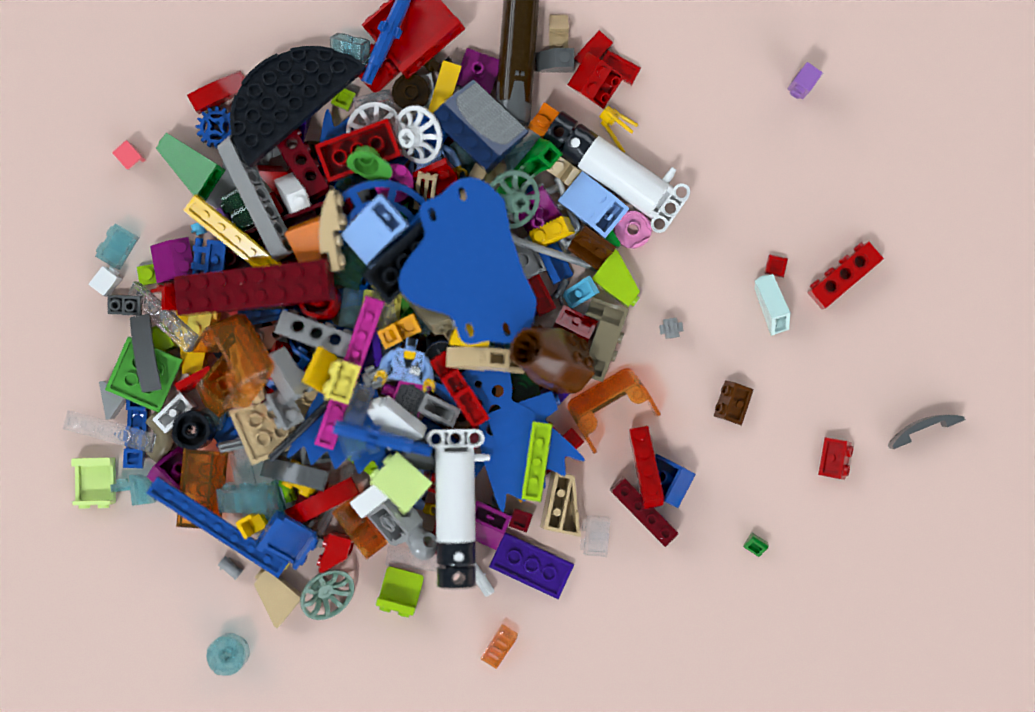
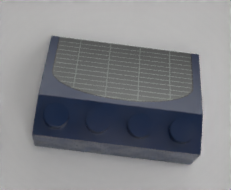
M475 80L470 81L452 95L433 113L441 130L487 174L529 133Z

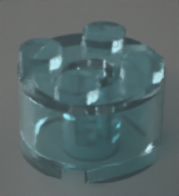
M234 633L223 634L207 648V663L217 675L228 676L235 674L248 660L250 654L249 645L244 638ZM225 652L231 653V656H226Z

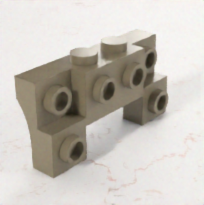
M594 297L591 298L586 316L599 320V324L589 349V355L594 361L595 374L592 379L603 382L610 361H615L618 352L615 350L616 344H621L624 333L621 331L629 309Z

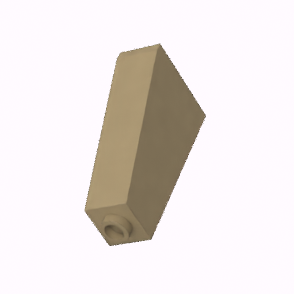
M403 293L400 294L434 335L446 333L453 328L448 315L418 306L404 297Z

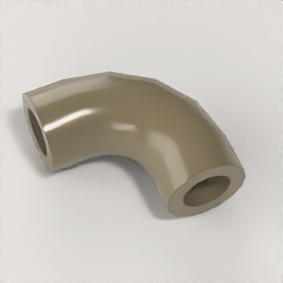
M154 412L145 422L155 434L154 442L145 452L156 463L168 455L174 442L171 436L172 430L164 433L152 420L158 412Z

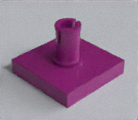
M467 48L461 62L462 67L456 86L463 88L470 81L475 80L491 95L498 76L499 59Z
M544 186L538 188L540 200L536 213L532 219L523 225L528 234L530 230L540 228V226L542 227L547 222L562 216ZM534 190L525 195L535 194ZM535 199L529 200L530 203L528 209H530L531 211L534 206ZM525 212L518 213L519 221L528 216Z

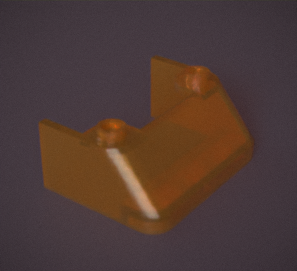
M234 314L206 327L191 349L192 352L218 353L221 350L231 370L226 377V385L230 393L222 404L223 408L249 407L274 370L271 357L245 314Z
M629 368L622 369L604 379L603 382H599L570 399L567 404L568 412L594 454L597 450L588 434L597 428V419L593 413L627 394L631 402L641 404L646 401L655 416L661 415L645 386L635 372Z

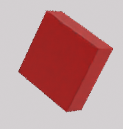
M769 254L764 274H773L783 278L788 259Z

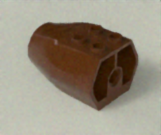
M550 327L526 328L521 330L511 343L509 358L535 384L557 394L580 392L595 374L594 361L589 355L587 341L564 329Z

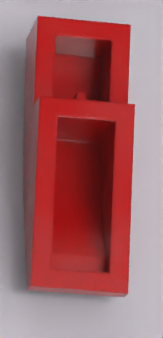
M241 71L228 75L187 94V97L195 111L201 114V112L207 111L209 107L220 106L234 98L242 85L241 82L244 76Z

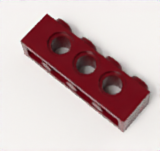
M297 128L277 148L290 171L305 189L310 203L329 193L328 186L331 184L328 182L326 175L322 176L319 169H321L319 162L316 158L312 159L309 154L312 151L307 142H302L300 138L302 133ZM290 142L297 143L295 148H289L287 145ZM304 158L307 161L305 164L300 165L297 163V160ZM310 174L316 176L313 181H308L306 177Z
M624 477L610 489L619 501L664 547L679 534L654 507L644 509L641 494Z

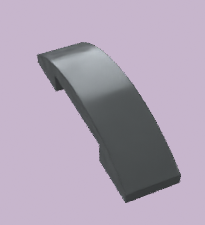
M150 314L130 317L133 351L142 393L162 390L152 337L153 330Z
M936 415L920 419L896 434L888 444L889 449H896L911 443L910 434L939 422L942 427H950L964 421L965 417L959 415Z
M270 458L264 460L260 473L261 477L293 483L324 491L329 475L327 471L277 459L272 461Z

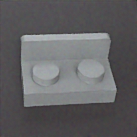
M279 390L265 395L267 400L263 402L269 412L273 410L276 416L273 420L278 429L282 428L283 431H286L305 421L293 398L285 401Z

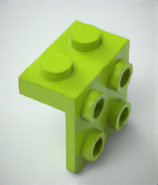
M389 566L386 569L380 595L375 606H379V610L384 612L393 610L403 617L413 616L424 576Z

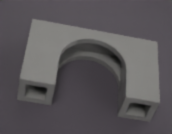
M317 329L311 335L317 339L322 336L323 332ZM308 346L314 356L316 348ZM285 347L271 353L261 361L285 401L291 398L295 401L305 395V390L308 393L314 390L301 382L305 372L297 367Z

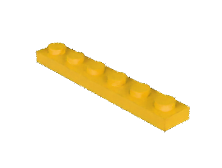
M197 194L193 196L184 208V212L253 267L283 264L280 261L274 260L267 250Z

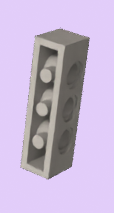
M288 309V311L282 310L274 331L277 335L316 349L318 346L323 347L344 359L353 331L347 329L343 331L337 330L336 325L325 322V325L317 322L318 319L308 315L306 318L301 317L299 312ZM297 322L304 324V328L300 332L293 330V326ZM314 329L322 330L323 333L320 338L312 337L311 334ZM332 336H339L341 342L338 345H332L330 343Z

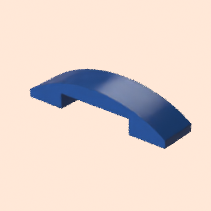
M126 399L128 416L123 468L143 469L148 436V425L145 423L148 419V408Z

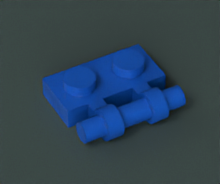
M196 238L192 249L194 251V259L191 262L192 274H199L200 270H204V273L225 271L228 246L222 241L207 239V246L205 247L203 246V238ZM202 253H206L205 264L201 263Z

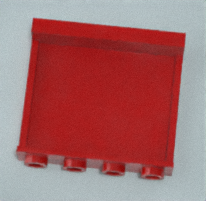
M389 0L387 3L382 4L379 10L373 15L368 16L362 24L375 42L381 33L377 28L381 21H386L395 0ZM411 0L410 6L400 25V30L403 32L400 39H394L387 56L402 74L409 79L463 32L465 27L441 0Z

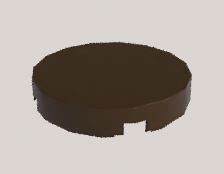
M414 73L409 79L401 75L392 87V96L395 104L402 110L413 105L424 107L430 98V89L427 81L418 74Z

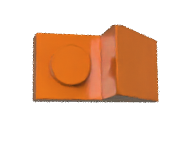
M544 102L527 128L543 138L560 112Z

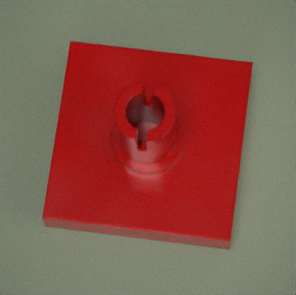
M207 366L174 383L177 391L189 393L196 389L202 403H205L214 398L207 383L220 377L221 374L217 368Z

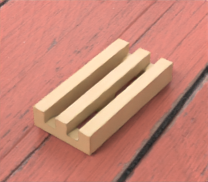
M419 171L416 191L420 194L421 181L425 179L423 198L427 201L429 180H432L430 199L435 198L438 174L430 175L427 172L423 174ZM414 200L413 209L420 210L421 205Z

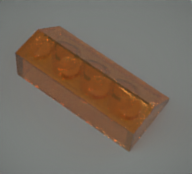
M184 449L180 491L222 517L228 452L220 453L218 450ZM177 514L176 527L201 529Z

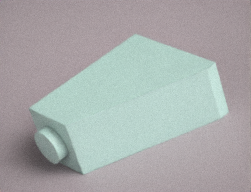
M774 275L759 277L755 280V292L771 336L789 330L790 311Z

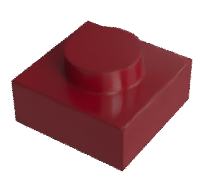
M514 508L509 527L527 533L533 514Z

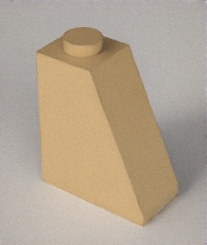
M261 569L255 576L257 580L254 586L273 626L277 629L298 605L301 593L281 576L277 578L266 570Z

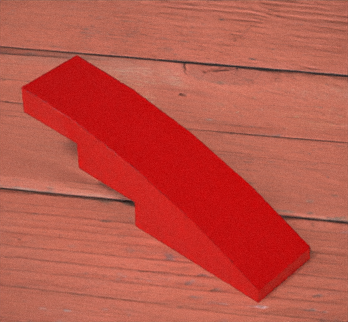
M443 351L429 360L430 364L466 420L474 429L488 420L489 416L458 368L446 367L447 352Z

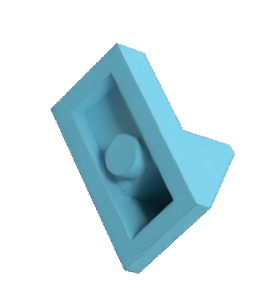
M588 276L565 290L563 297L568 306L573 309L599 293V290L591 276Z

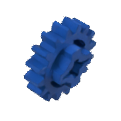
M216 106L215 111L209 107V113L201 112L204 117L197 118L200 125L195 127L200 130L197 135L202 137L201 142H207V146L210 148L214 144V147L218 149V145L231 135L230 113L227 114L226 108L220 111V108ZM212 123L218 125L222 133L217 131ZM215 137H222V139L213 140Z

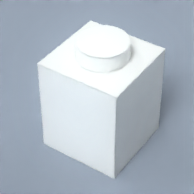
M102 266L88 285L101 295L107 297V295L113 293L123 279L118 276L119 272L113 267L107 268Z

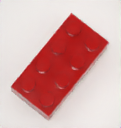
M388 118L315 145L326 178L330 183L357 174L347 166L348 156L355 152L357 146L373 147L379 153V157L386 162L404 156L392 122Z

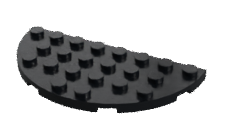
M323 46L290 48V51L279 55L276 53L256 65L241 82L242 85L237 95L233 98L230 111L231 134L244 162L251 169L366 70V66L347 53L345 55L334 51L333 48Z

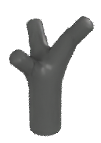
M564 278L556 291L551 295L552 300L559 299L560 306L564 305L563 294L569 284V281Z

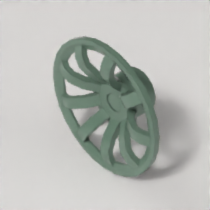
M519 170L506 171L498 175L491 182L490 186L494 189L499 182L507 193L506 195L498 194L505 201L507 216L513 212L514 224H509L511 229L523 226L532 219L537 211L540 198L538 186L530 175ZM512 176V190L507 186L503 178ZM518 176H522L525 179H527L522 184L520 190L517 182ZM531 184L535 194L525 195V190ZM535 199L534 206L531 211L530 209H528L530 203L529 200ZM518 213H527L528 216L519 222Z
M338 569L327 570L316 575L302 591L300 605L303 613L314 620H325L339 614L352 599L354 593L353 579L348 573ZM329 574H333V576H332V578H331L330 580H328V579H327L326 577H324V576L329 575ZM338 574L345 577L343 581L335 583ZM349 583V590L337 589ZM306 593L312 594L313 598L305 602ZM334 594L347 597L345 601L341 603L334 596ZM329 599L338 606L332 612H330ZM316 602L314 610L309 612L306 607ZM323 602L325 614L317 615Z

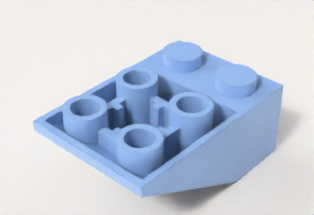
M583 171L558 199L559 203L602 238L607 237L630 209Z
M379 195L344 230L341 237L367 265L404 232L410 224L384 195Z

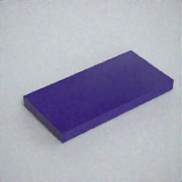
M505 532L489 568L559 600L575 564Z

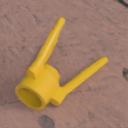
M607 106L599 116L602 119L600 124L605 127L617 147L625 153L609 124L612 126L617 122L631 134L633 130L619 118L635 127L638 124L619 113L615 108L612 109L610 106Z

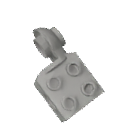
M387 499L366 515L390 545L397 546L406 542L411 553L420 560H429L437 552L435 535L423 528V519L413 507L406 514H403L398 510L399 507L390 499Z

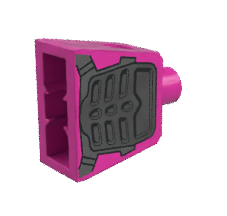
M398 380L395 387L384 383L380 394L390 396L418 419L420 414L418 409L425 393L429 392L430 387L427 386L424 392L423 385Z

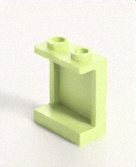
M398 452L394 456L390 453L383 461L385 466L381 470L377 468L370 475L372 480L369 484L371 486L374 485L399 507L398 510L401 513L406 514L430 487L432 482Z
M115 457L71 459V467L75 466V501H72V505H78V509L90 508V505H98V508H110V504L116 503Z

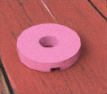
M632 210L627 211L614 227V234L620 241V245L630 249L642 247L647 243L652 231L651 223L647 216ZM629 225H636L638 228L637 234H629L627 227Z

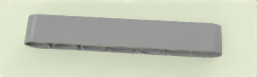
M231 134L218 145V152L269 254L274 260L281 261L293 253L284 234L287 228L255 165L250 169L244 162Z

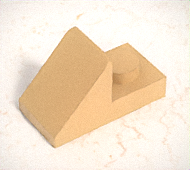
M549 15V49L568 48V15Z
M562 157L556 161L551 169L546 170L568 186L581 173L580 169Z

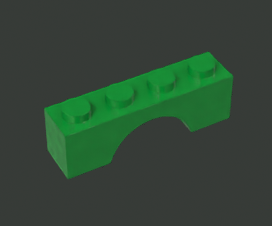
M539 138L513 170L525 172L534 178L542 171L551 169L562 153L550 141ZM508 176L504 181L512 190V176ZM518 176L517 180L519 190L527 180L522 176ZM501 185L496 190L497 193L507 194Z

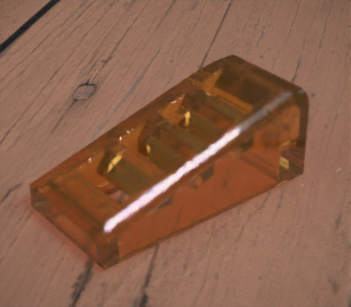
M502 624L480 659L497 669L517 640L518 634ZM497 640H500L501 642L506 644V646H503L502 644L497 642ZM493 646L502 651V653L493 649ZM489 652L498 657V659L496 660L489 656Z

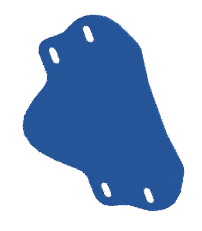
M463 178L450 185L441 195L424 202L420 207L419 214L425 230V236L405 263L399 278V287L404 297L418 306L449 315L454 320L460 339L466 344H477L486 341L512 343L514 337L521 330L531 328L537 302L523 272L512 239L504 199L486 182L478 178ZM460 187H463L467 196L465 201L460 198L458 192ZM429 208L434 209L437 217L436 221L430 219ZM467 323H470L472 325L474 331V335L472 337H470L467 333ZM503 323H507L511 332L509 336H506L504 333Z

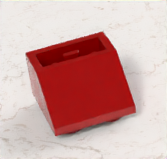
M588 52L567 85L604 109L624 76L603 60Z
M333 531L325 536L322 544L325 550L319 556L317 566H319L318 572L323 573L346 560L352 553L356 537L338 531Z

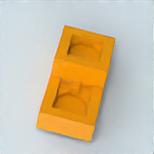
M412 313L380 329L377 333L385 349L402 342L406 337L408 338L421 332L422 328L415 314Z

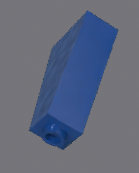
M552 391L519 402L543 419L557 411V405L561 404L557 393L553 394ZM501 409L487 413L489 416L488 422L498 451L504 449L529 431L528 428L517 422L520 414L516 410L510 411L508 415L501 412Z

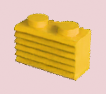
M560 216V218L553 219V221L547 222L542 227L540 226V228L529 231L532 242L543 246L551 245L575 233L568 216Z

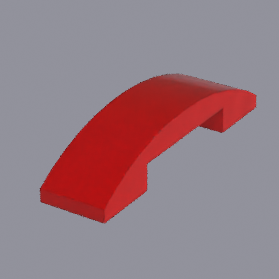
M351 476L284 510L287 516L303 523L359 495L360 492Z

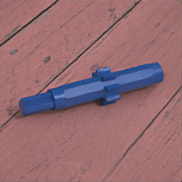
M395 0L386 21L380 22L377 29L381 33L371 52L368 66L361 79L366 84L372 85L394 39H400L403 32L400 30V25L410 6L411 0Z
M340 420L335 422L333 434L367 442L366 447L375 449L376 445L402 452H412L430 457L432 445L380 431L381 426L371 424V428Z

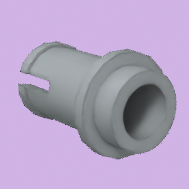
M225 556L218 566L220 570L223 569L236 580L243 570L230 560V557L227 558Z

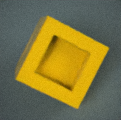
M261 508L235 522L243 538L247 539L264 529L268 520Z

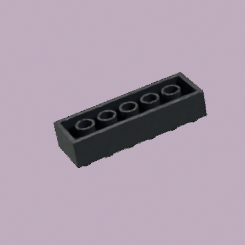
M430 208L428 210L430 219L436 221L435 211L433 208ZM421 218L414 222L359 272L388 304L402 293L399 287L401 270L411 254L424 239L425 230Z

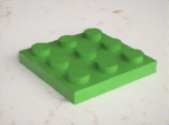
M128 336L105 390L159 413L163 408L183 359L154 347L162 390L142 393L135 363L132 337Z

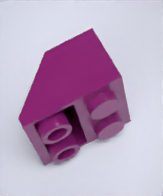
M477 499L475 503V541L497 550L512 515L507 512H501L500 509Z

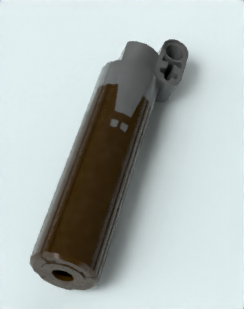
M503 0L496 101L524 127L529 125L531 118L539 0Z

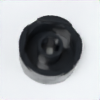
M202 411L182 412L172 423V439L183 449H202L208 446L216 435L213 419ZM192 427L196 428L194 434L191 433V431L193 430Z

